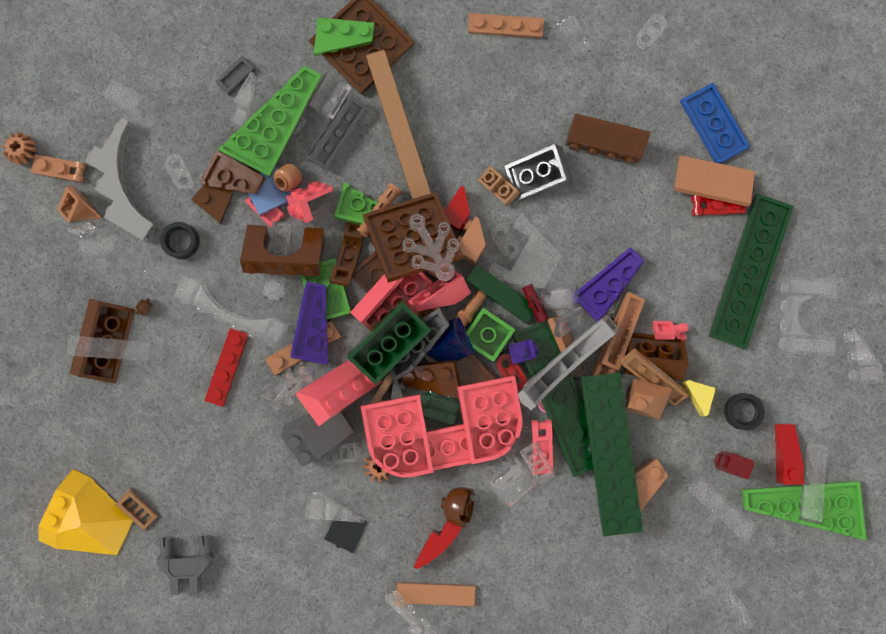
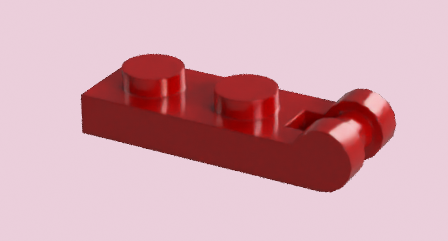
M696 195L691 196V203H693L694 207L692 209V216L746 213L745 206ZM705 202L706 209L701 208V203Z

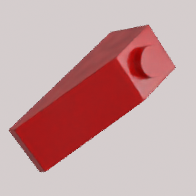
M775 424L777 483L784 485L804 484V464L795 424Z

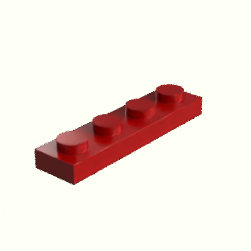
M232 328L229 329L204 401L224 407L249 334Z

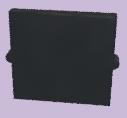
M339 508L324 539L335 544L337 548L341 547L353 553L367 521L355 516V513L351 514Z

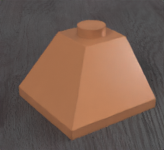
M634 378L625 399L626 411L659 420L672 393V389Z

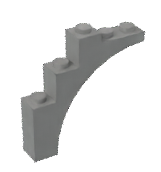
M121 117L120 121L115 123L110 137L105 139L103 148L100 149L94 146L88 152L85 162L104 173L97 180L94 189L113 200V203L106 208L104 218L149 243L158 226L149 221L137 209L128 193L123 173V157L127 139L134 125Z
M607 314L572 341L566 349L526 382L524 388L517 394L524 406L528 407L530 411L535 408L562 379L617 333L619 328Z

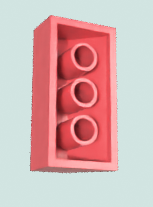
M423 272L389 283L384 274L350 313L371 330L403 297L408 301L433 284V282Z
M348 360L295 394L317 425L320 426L368 394L382 381L380 380L375 385Z

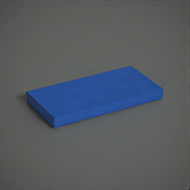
M714 82L680 100L682 107L715 163L721 164L750 148L748 141Z

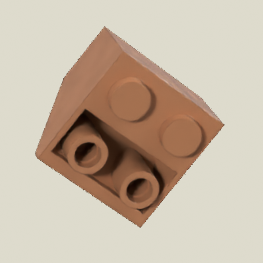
M476 216L473 221L469 219L464 228V236H459L457 239L463 254V260L473 266L479 260L486 245L480 220Z

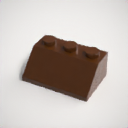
M633 332L625 356L635 348L673 380L683 381L689 365L684 340H679L676 337L675 339L665 340L655 339L652 334ZM625 368L626 375L635 376L632 372Z

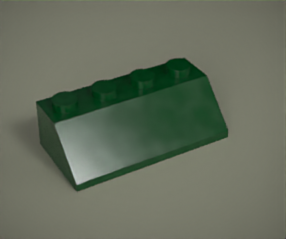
M403 297L349 351L347 359L376 385L431 331V328L420 313Z

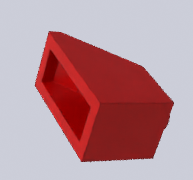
M460 186L444 210L451 228L457 232H460L461 229L464 230L470 216L463 186Z

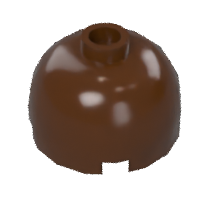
M457 487L452 489L446 497H443L441 509H444V516L449 523L464 528L467 527L466 522L470 523L475 502L471 501V495L475 496L473 489Z

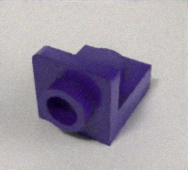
M532 339L507 345L512 364L537 358L536 342L533 343Z

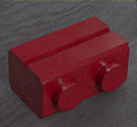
M722 451L717 453L714 464H716V469L748 479L750 478L754 461L735 453Z

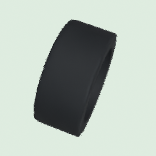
M174 222L167 225L160 236L162 249L167 255L176 259L192 257L199 247L200 238L193 227L183 222ZM177 230L187 231L191 237L189 247L182 252L174 251L169 244L171 234Z
M735 394L725 404V419L736 429H754L764 419V406L760 399L752 394ZM746 400L754 406L755 416L750 422L741 423L735 419L733 409L737 402Z

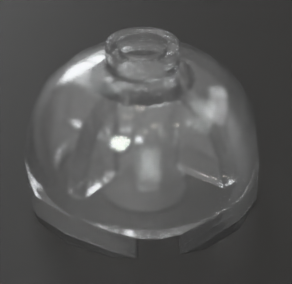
M572 285L573 289L568 288V286L546 289L547 293L540 290L543 306L549 312H556L557 316L568 315V311L577 306L579 300L578 286Z

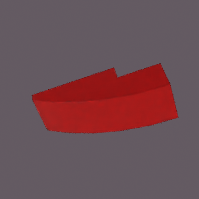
M446 521L440 533L432 530L414 563V568L418 569L438 557L453 542L462 527L455 526Z

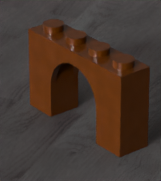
M247 225L240 257L243 273L320 276L325 247L324 228L305 227L302 245L295 253L287 256H275L267 251L269 241L267 226Z

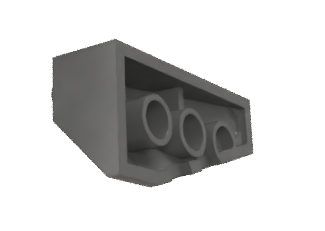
M441 308L424 317L431 331L389 371L394 381L412 372L450 326Z

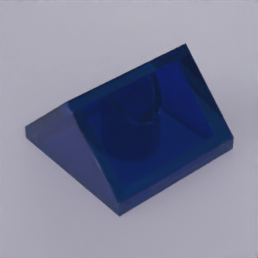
M460 317L448 321L450 326L426 354L441 362L458 361L475 353Z

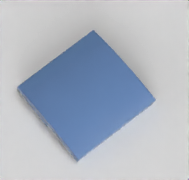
M278 167L274 168L270 177L259 173L266 180L258 195L248 193L260 216L288 204L286 196L290 195L291 191L284 192L278 189L274 183V173L279 169Z

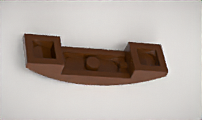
M347 222L337 263L332 271L330 283L350 286L364 238L357 231L361 225Z

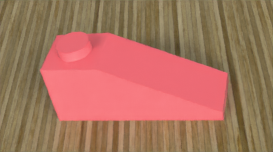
M453 269L409 299L408 302L417 311L456 304L471 294L463 276Z

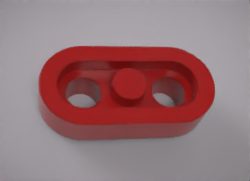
M509 354L501 355L496 361V367L502 377L512 375L519 377L520 381L517 384V390L523 388L526 384V376L517 363L512 364ZM504 360H507L509 362V366L507 368L502 366V362Z

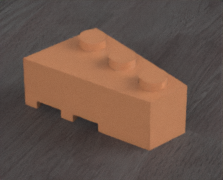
M655 458L649 459L634 469L640 512L668 477L659 461Z

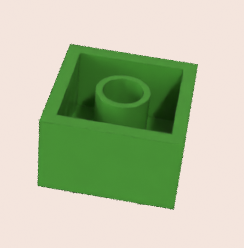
M482 308L461 341L494 362L515 329Z

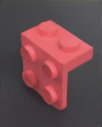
M315 181L309 183L307 188H298L291 191V194L286 196L289 204L287 206L289 214L306 223L312 221L313 217L307 202L332 192L333 187Z

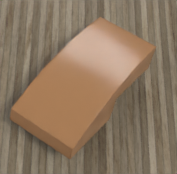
M491 166L478 179L481 184L507 207L520 193Z

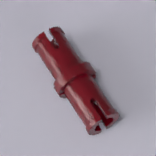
M531 283L521 288L528 300V307L532 309L537 322L540 323L547 320L549 317L542 305L543 301L538 297L533 284Z

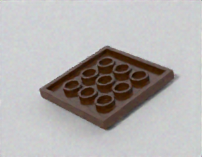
M351 0L332 19L374 23L373 44L352 49H340L338 52H327L321 55L362 95L374 84L366 58L367 54L384 49L389 66L391 67L415 43L373 0ZM316 34L308 40L313 47L315 46Z
M436 192L363 214V220L388 283L463 259L462 251Z

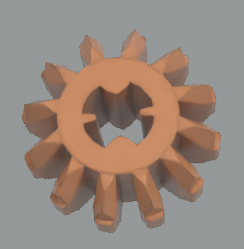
M17 132L16 135L10 133V139L4 138L6 144L1 145L5 149L2 154L7 157L9 162H15L17 165H22V163L29 164L28 158L34 159V156L31 154L38 151L34 148L36 143L31 140L32 138L21 132Z
M365 457L364 461L369 463L363 465V469H369L365 476L372 474V482L378 477V483H381L382 476L388 481V472L383 469L378 471V468L374 467L376 463L373 458Z

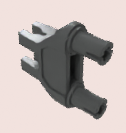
M211 535L198 537L199 554L191 556H174L172 554V537L159 538L160 556L157 558V564L170 579L171 595H179L180 592H183L184 578H189L190 594H198L202 591V574L215 559V555L211 553Z

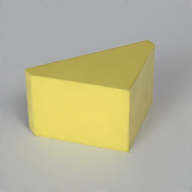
M690 380L681 382L685 390L688 391L689 397L699 415L707 416L716 388Z

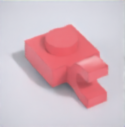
M653 321L652 329L655 339H675L676 336L679 340H686L685 332L688 331L687 323L673 325L672 321Z

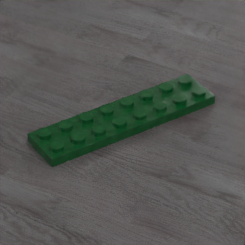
M761 194L755 195L708 337L744 350L747 349L789 223L793 205Z
M548 319L512 334L516 343L532 339V342L537 344V358L524 361L531 378L561 353L549 326ZM570 372L541 400L548 420L551 419L552 429L573 477L592 470L593 465L584 401Z
M621 373L580 377L602 536L643 532Z

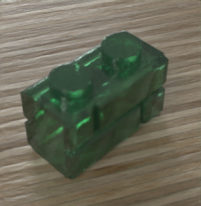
M429 390L427 393H422L421 396L424 418L453 426L460 403L456 402L457 398L446 396L445 399L440 398L436 392Z

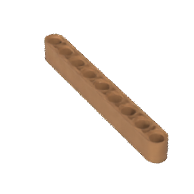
M383 49L367 54L368 65L411 197L414 199L431 194L386 53Z

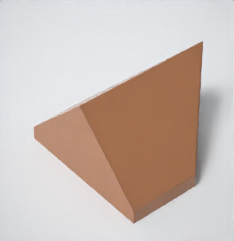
M71 185L66 187L57 210L68 223L78 220L103 218L80 190Z

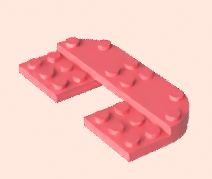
M515 376L457 386L463 424L426 431L419 394L361 405L367 446L373 460L379 467L391 475L415 477L434 473L433 471L468 463H481L503 456L511 449L516 439L519 438L522 429V413L519 396L517 395L518 390Z

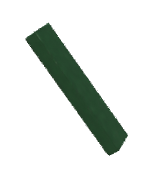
M478 264L473 266L465 281L527 324L534 314L532 309L528 307V300Z

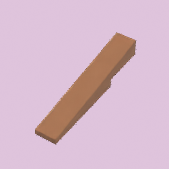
M630 292L626 293L614 320L619 330L604 343L590 376L619 371L621 367L620 359L625 356L645 299Z

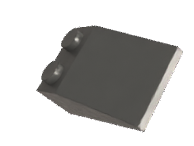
M556 144L504 166L509 183L520 192L515 201L551 192L574 183L563 147Z
M342 411L320 426L307 413L285 424L281 438L303 467L322 457L351 435L354 429Z

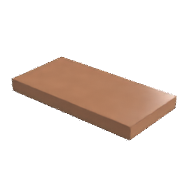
M680 155L673 191L749 207L752 199L755 171Z

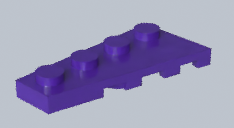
M630 247L572 295L573 298L597 322L611 308L642 266L644 259Z
M306 281L290 357L328 365L326 286Z

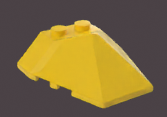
M73 469L55 490L39 524V541L55 549L118 555L133 520L115 505L116 502L105 490L95 483V480Z

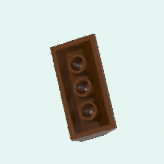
M575 113L569 126L565 146H569V149L573 151L586 150L590 155L597 156L602 154L606 155V158L610 160L619 158L623 159L627 164H635L642 159L651 132Z
M89 299L70 374L82 378L116 383L135 309Z

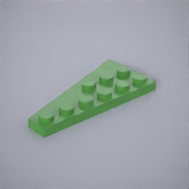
M303 66L286 85L278 90L267 103L258 109L217 150L270 177L322 75Z
M860 481L741 489L743 509L866 540Z

